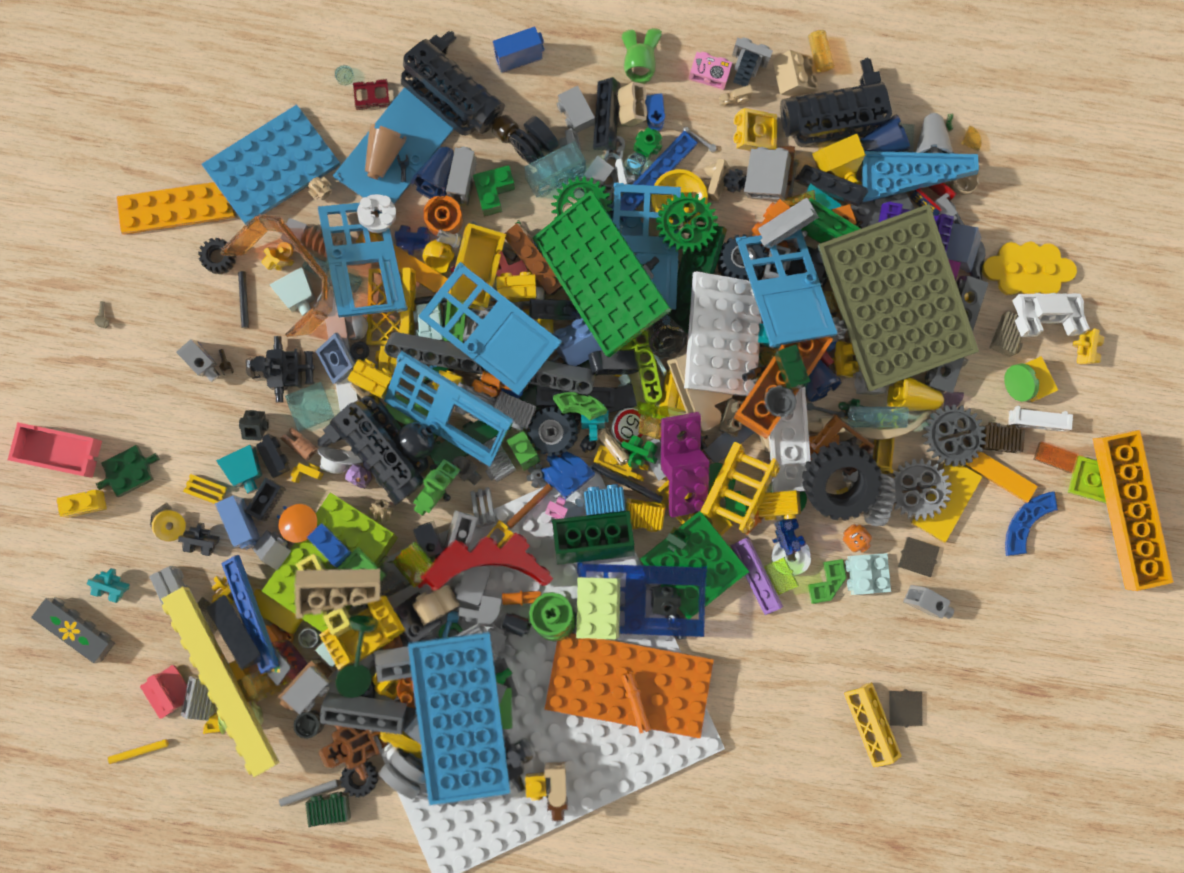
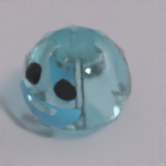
M638 152L630 154L625 160L626 170L641 176L648 169L647 158Z

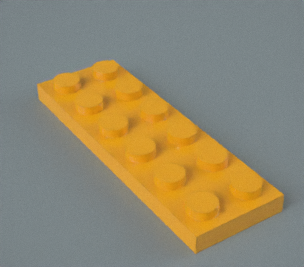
M214 182L117 196L120 230L123 235L236 218L235 210Z

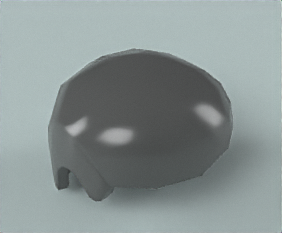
M779 385L771 388L766 393L765 405L771 414L777 417H787L796 408L797 400L790 389Z

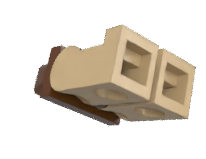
M565 762L545 763V778H551L547 811H552V821H564V810H568Z

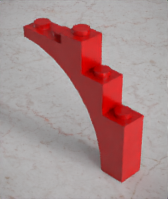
M517 533L511 534L499 548L494 539L485 536L478 541L470 552L463 542L455 540L448 545L420 576L434 591L440 589L450 578L460 572L481 566H503L514 569L531 577L541 586L548 585L553 580L550 576V571L544 566H540L532 554L525 552L530 545L526 543L527 540L523 535Z

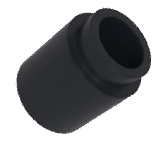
M506 613L501 628L506 629V632L523 637L524 634H529L532 624L529 623V618L515 613Z

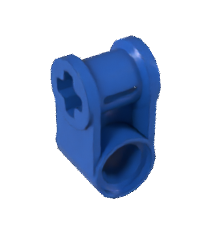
M662 93L646 95L645 104L648 127L660 131L664 126L665 119Z

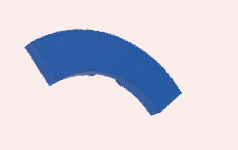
M1055 491L1030 499L1028 503L1021 506L1015 513L1006 533V556L1027 553V537L1033 523L1043 515L1058 510Z

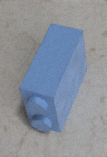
M233 495L215 503L233 547L246 548V550L253 548L261 537L252 516L245 512L247 505L244 498Z

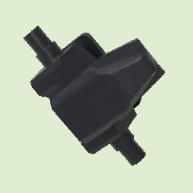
M274 336L273 349L267 350L266 358L264 356H256L246 359V374L255 381L267 380V386L274 390L276 403H283L284 390L295 386L302 388V372H306L305 384H315L313 378V371L315 370V365H313L314 352L304 351L305 364L302 365L301 351L298 348H295L294 351H284L282 336Z
M506 735L503 739L508 778L516 786L518 792H522L526 788L520 775L524 773L525 768L523 765L533 759L534 752L527 739L521 738L511 744L509 736Z

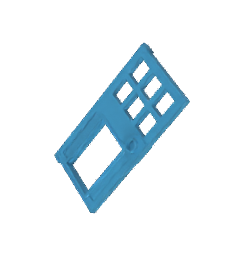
M360 203L319 206L318 214L338 317L407 311L390 228L382 232L384 241L371 242L367 228L361 224L348 225L346 213L357 212ZM341 214L343 226L330 227L327 215ZM363 231L365 243L352 244L350 232ZM344 232L347 245L333 246L331 234ZM379 262L387 304L355 308L347 265Z
M401 351L399 353L397 365L384 402L413 420L429 426L434 434L446 439L490 467L514 419L405 352ZM406 364L420 372L418 379L404 371ZM425 377L439 384L437 391L423 383ZM401 378L415 386L413 392L400 385ZM420 390L434 398L432 404L418 396ZM397 391L410 399L408 405L395 398ZM415 403L429 411L427 417L414 410ZM455 404L499 431L492 449H489L448 423Z

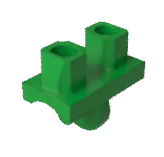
M635 435L631 437L628 443L623 441L621 447L627 449V452L631 454L628 455L629 459H627L629 467L636 469L639 465L643 466V460L656 464L658 459L654 455L658 446L653 442L647 441L642 449L641 446L644 441Z

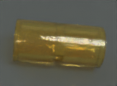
M817 30L810 33L808 40L816 72L823 73L833 69L835 66L826 31Z

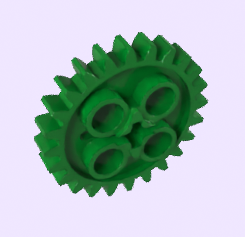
M576 176L575 182H572L569 178V185L562 182L563 190L556 189L559 196L553 195L557 202L551 203L553 207H556L555 210L551 211L552 214H557L554 218L555 220L564 212V208L567 205L574 204L568 200V197L573 198L577 202L579 200L575 197L577 190H584V195L591 190L607 212L613 211L612 208L608 207V205L612 204V200H606L610 193L604 194L606 187L599 188L600 181L593 184L594 179L592 177L588 182L586 176H583L582 181Z
M681 192L680 198L674 194L673 201L668 198L667 205L662 204V210L658 211L660 217L656 219V222L659 223L656 230H662L659 233V237H665L663 244L669 242V249L675 246V252H678L680 248L683 250V254L686 253L687 249L693 254L694 248L700 252L701 245L707 248V241L712 243V236H716L717 231L714 229L718 228V223H715L718 216H712L716 209H709L712 203L705 204V197L699 200V194L694 198L691 192H689L688 197H685L684 193ZM689 207L693 212L686 213L684 208ZM676 219L679 223L673 225L669 220ZM696 222H703L705 227H698ZM688 233L691 238L684 239L681 234Z

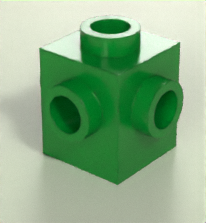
M649 127L645 131L641 130L635 138L636 142L634 143L633 151L649 161L652 155H657L663 147L661 145V134Z

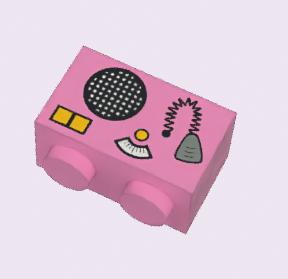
M696 52L689 80L724 90L732 62L723 57H713L706 52Z

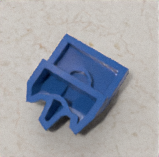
M568 451L562 453L561 458L555 455L547 456L546 460L550 467L542 468L543 479L552 488L555 487L565 499L595 476V472L581 458Z

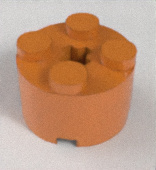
M435 196L424 207V221L428 230L434 236L438 237L439 230L456 234L462 228L464 221L462 211L458 202L452 197Z

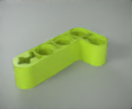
M644 331L638 335L646 338L644 344H639L636 338H634L625 348H621L619 351L636 352L644 400L647 404L655 405L660 401L662 391L649 333ZM646 354L650 357V361L644 363L640 360V356ZM650 372L653 374L654 379L647 381L644 378V374ZM650 386H653V393L657 394L655 399H652L651 396L648 397L651 392Z

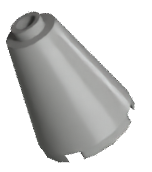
M931 113L924 118L916 153L954 154L941 115Z

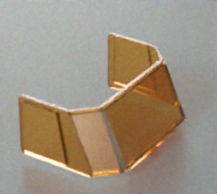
M255 216L247 226L245 225L222 248L223 250L220 254L243 256L268 231L283 232L293 244L294 249L301 254L313 271L322 279V299L285 334L287 337L310 335L328 318L327 315L333 309V286L327 274L281 217Z

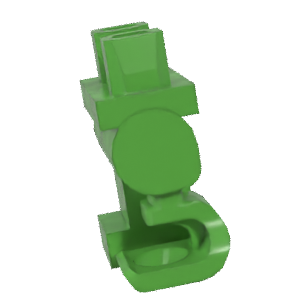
M444 459L436 470L429 472L423 480L425 487L413 501L416 504L414 511L422 516L426 512L430 513L446 492L444 490L448 484H451L458 475L460 469Z

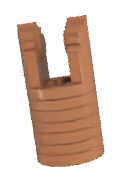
M290 428V434L297 440L294 442L285 434L280 439L306 461L310 460L317 452L318 447L295 428Z

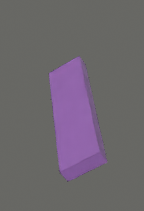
M747 537L730 545L736 556L749 570L745 576L764 615L781 609L783 605L750 538Z

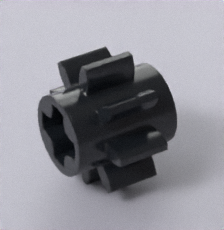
M730 169L725 174L723 181L724 186L728 187L727 191L735 193V191L741 192L745 188L746 175H743L742 170L735 169L734 171Z

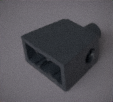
M434 520L413 529L424 559L430 558L431 563L444 551V546ZM428 543H433L435 549H429Z

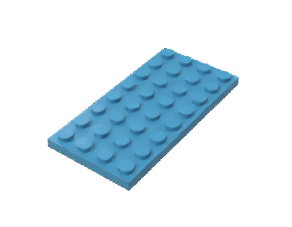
M490 632L408 643L429 806L510 794Z

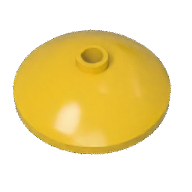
M683 169L668 171L660 176L654 186L681 187V192L684 193L685 197H688L689 192H691L693 198L699 194L698 199L701 200L705 197V204H707L708 194L703 181L690 171ZM651 194V203L654 211L662 210L661 206L662 204L667 205L668 198L673 201V195ZM689 207L684 208L686 213L693 212Z

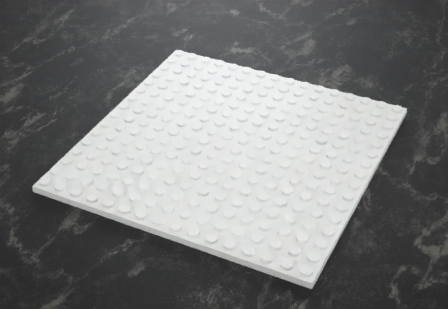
M594 471L595 476L566 499L563 506L568 509L565 518L587 516L584 492L588 491L587 488L599 487V490L607 489L600 473ZM554 487L512 529L508 528L513 533L521 534L526 538L530 546L525 552L532 554L540 566L547 568L553 580L548 585L541 586L534 579L517 570L503 566H488L492 568L484 595L502 598V593H518L520 590L522 592L540 591L541 595L552 592L561 594L568 599L576 613V625L572 633L576 634L579 577L621 578V606V604H626L645 587L647 576L636 552L635 556L557 565L552 519L555 518L545 514L550 501L556 503L559 496L564 498ZM542 488L495 508L496 524L500 520L506 525ZM486 512L487 521L491 520L490 513ZM480 515V522H483L482 515ZM496 524L480 528L475 526L468 551L470 552L481 538L487 536ZM495 529L490 537L499 543L505 534L500 529ZM449 530L439 534L443 546ZM428 543L429 549H435L433 543ZM404 550L383 559L379 568L386 576L382 580L398 576L401 573L395 565L397 563L395 557ZM460 572L450 578L443 587L449 585L454 593L457 583L462 582L464 575H461ZM407 573L405 580L398 579L381 584L393 609L418 591L420 594L426 592L428 595L432 593V588L428 585H425L422 589L414 588L407 580L410 578ZM650 590L644 592L630 604L626 611H621L620 609L619 638L607 639L681 653L665 616L652 613V591ZM457 599L460 606L454 612H459L460 607L480 610V606ZM502 602L498 618L492 624L485 626L486 630L488 631L489 628L493 629L494 626L501 628L506 613H515L530 619L529 612L532 603L523 604V606L520 604L503 606ZM367 603L352 605L348 612L350 616H354L369 607ZM448 614L440 617L439 619L442 623L424 638L437 637L439 639V630L443 624L447 623ZM459 616L458 624L465 631L476 625L478 619L470 622L462 620L463 616ZM531 626L529 634H524L523 637L505 631L504 634L507 635V639L504 644L515 648L516 651L513 657L500 651L495 661L505 658L508 668L513 673L511 676L518 696L512 698L513 728L502 729L503 737L509 736L511 744L521 738H525L534 752L533 759L523 765L525 768L524 773L520 775L525 788V775L527 773L545 772V763L565 762L568 810H564V821H552V811H547L551 778H546L547 796H544L543 800L538 801L526 798V789L518 792L512 781H509L510 794L459 801L455 807L449 803H445L443 806H429L427 800L417 797L409 799L398 793L431 873H462L724 750L725 747L707 708H705L701 738L657 730L639 733L638 727L544 710L557 641L545 640L537 633L533 626ZM452 629L449 631L448 637H455L459 633ZM400 634L403 647H407V640ZM375 665L369 670L371 677L376 673ZM375 690L374 699L386 701H395L399 699L398 695L394 700H392L386 695H380ZM376 735L374 739L382 756L384 749L381 748V743ZM382 756L385 764H392V762L387 760L388 757ZM415 757L417 760H419V761L423 764V759H422V758L419 759V758ZM419 784L421 790L418 794L428 796L426 784Z

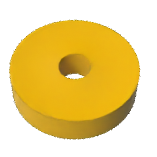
M172 510L158 513L152 522L154 535L166 542L177 540L180 535H183L186 527L182 515ZM168 522L172 524V527L170 529H166V524Z

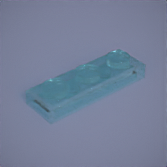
M849 407L848 424L852 427L907 428L909 409L908 407Z

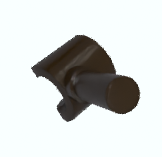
M219 349L222 362L219 367L223 375L226 376L225 371L227 369L234 373L231 363L226 359L224 349Z

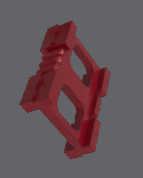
M387 79L366 83L364 81L353 82L356 110L368 109L367 106L369 108L371 106L378 107V105L379 108L389 107ZM386 88V97L377 99L375 89ZM366 89L368 99L357 100V91Z

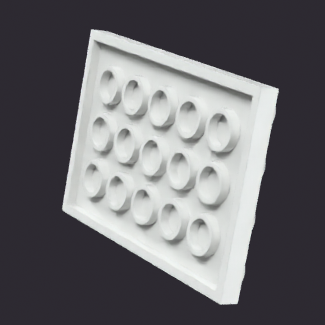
M702 272L693 273L684 388L747 397L757 383V378L748 381L742 379V374L758 367L760 343H758V334L762 318L750 281Z

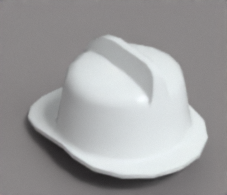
M320 447L317 450L321 456L320 469L326 472L340 474L347 471L351 464L362 463V460L355 456L352 451L337 450L330 447Z

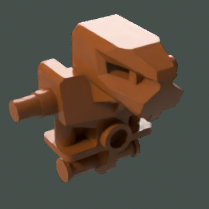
M335 725L337 731L332 733L334 742L321 748L319 751V756L324 766L331 769L344 763L347 769L355 768L361 780L368 778L364 762L372 756L380 754L373 737L377 735L382 749L389 742L386 743L381 740V732L379 731L371 733L370 730Z

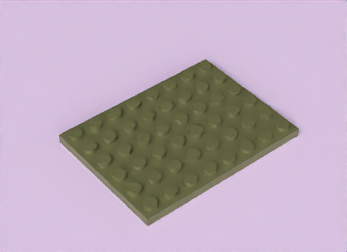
M930 204L817 245L840 313L845 321V327L848 329L847 333L867 391L876 390L979 352Z

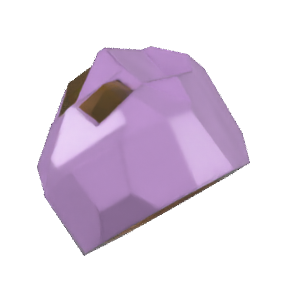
M353 464L346 473L345 480L359 488H365L372 480L371 472L358 464Z

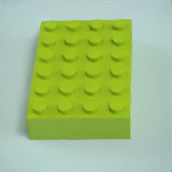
M331 492L315 513L317 516V527L321 523L324 524L351 552L359 547L378 567L398 539L394 533ZM309 539L304 542L295 543L292 546L290 554L279 569L274 572L262 590L263 593L295 614L296 571H299L296 563L315 554L321 558L326 570L337 569ZM352 604L345 605L348 611L352 607ZM323 611L320 614L313 615V613H309L302 617L303 620L321 632L328 629L323 618Z

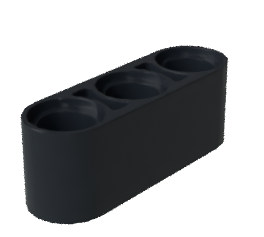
M595 351L588 355L593 375H629L640 371L635 351H617L611 357H607L603 351Z

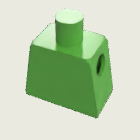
M523 430L506 439L524 471L541 462Z

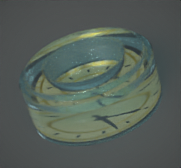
M347 65L339 66L335 70L337 82L341 85L351 84L354 80L353 70Z

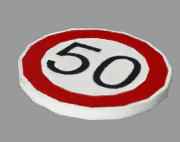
M625 408L619 411L612 423L614 438L620 444L623 441L628 443L633 435L642 439L646 431L644 415L634 408Z

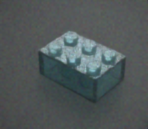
M574 141L525 166L526 180L536 198L539 196L545 197L551 193V190L563 188L562 182L567 185L569 178L571 180H575L576 176L579 179L582 178L586 172V160Z

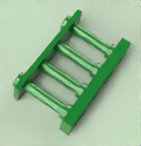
M809 198L819 218L803 227L801 231L805 230L808 232L807 236L821 244L861 229L814 199Z

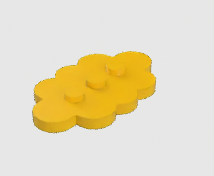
M1031 241L1025 242L1021 246L1017 243L1009 242L1000 247L997 256H991L984 261L982 273L988 280L998 281L999 290L1008 296L1015 295L1018 292L1020 294L1058 293L1061 289V283H1067L1074 279L1077 268L1070 259L1061 258L1060 250L1054 244L1048 243L1039 247Z

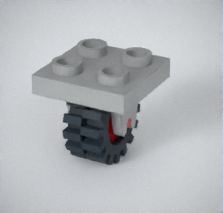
M737 38L732 56L738 58L734 68L737 73L733 83L743 87L748 86L751 76H756L759 66L767 68L773 50H770L764 44H754L748 38Z

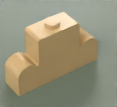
M687 354L679 355L667 360L686 413H700L701 432L718 425L721 421V412L714 406L732 398L733 395L684 388Z

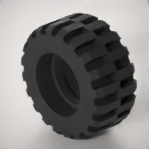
M841 441L840 445L832 442L827 448L825 446L820 447L821 451L817 454L814 452L811 455L812 460L806 462L805 468L807 471L802 473V478L804 479L802 482L803 489L814 508L823 516H830L833 520H838L841 517L843 521L849 520L851 516L855 519L860 517L859 514L861 512H868V507L870 505L874 506L877 502L875 498L880 496L882 491L879 486L883 485V479L880 477L882 473L875 460L864 448H860L855 443L849 444L847 441ZM844 467H853L858 470L857 480L850 490L842 494L826 492L827 480L833 472Z

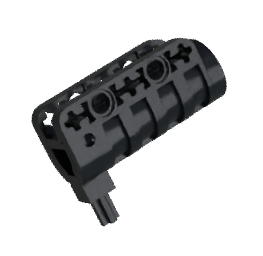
M448 31L441 38L435 34L429 40L424 39L420 41L403 57V67L405 70L401 73L400 82L402 86L460 135L468 136L475 130L483 134L491 129L495 118L502 115L505 104L496 96L488 93L482 84L476 83L470 74L463 72L457 63L446 57L448 46L457 39L454 32ZM426 88L428 93L422 94L418 89ZM452 111L456 116L449 117L446 112Z
M868 57L860 61L863 74L859 80V86L782 99L780 103V116L786 137L794 136L795 143L799 147H809L841 141L855 134L858 137H864L876 128L875 125L887 123L892 116L891 104L887 88L881 82L880 72H874L871 58L869 59ZM863 128L862 132L854 131V129ZM822 134H827V137L824 139H821L818 136ZM801 135L808 137L806 141L800 139Z
M369 394L359 401L348 404L323 429L325 434L317 440L319 447H328L332 442L334 444L341 439L343 441L346 440L351 446V451L362 460L363 466L374 475L375 481L386 490L387 496L395 506L424 484V478L421 476V473L428 468L427 458L423 461L420 460L421 464L417 467V462L411 460L402 452L401 443L398 445L396 437L392 435L393 431L397 433L402 427L374 394ZM379 414H383L385 416L386 423H381L379 421Z

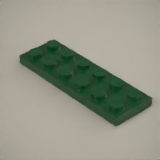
M696 224L698 227H705V225ZM718 226V228L714 229L717 231L716 236H712V243L707 241V248L701 245L700 252L694 248L693 254L690 253L689 249L683 254L677 273L676 310L671 309L664 316L660 329L663 332L688 335L693 273L714 274L727 232L724 226Z

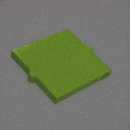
M642 401L637 402L638 413L658 419L670 417L668 409Z
M416 542L401 550V554L392 561L413 588L423 581L420 576L432 564V561Z
M785 557L764 566L777 595L799 586L793 575L794 571L790 569Z

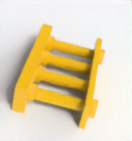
M734 442L700 512L711 519L713 515L719 514L741 524L739 530L747 534L748 530H751L754 526V517L773 477H777L780 466L779 462L772 458L770 464L746 455L743 446ZM743 461L766 471L762 481L760 482L737 472L736 467L738 463ZM730 479H736L758 489L753 500L728 489ZM726 496L749 506L745 517L720 507L719 502L721 498Z

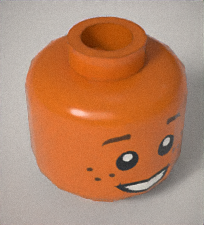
M854 523L843 532V541L852 552L861 551L863 553L871 547L869 543L872 540V536L863 525H856Z

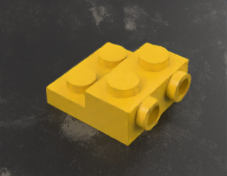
M744 108L735 115L734 124L737 125V132L734 134V143H737V149L751 151V149H757L758 147H765L768 150H775L777 148V114Z

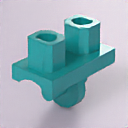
M110 568L108 572L101 571L100 574H95L92 579L89 578L87 581V585L91 586L90 595L101 597L104 595V591L109 592L108 600L114 603L121 600L123 594L129 590L130 584L120 581L121 577L116 576V569Z

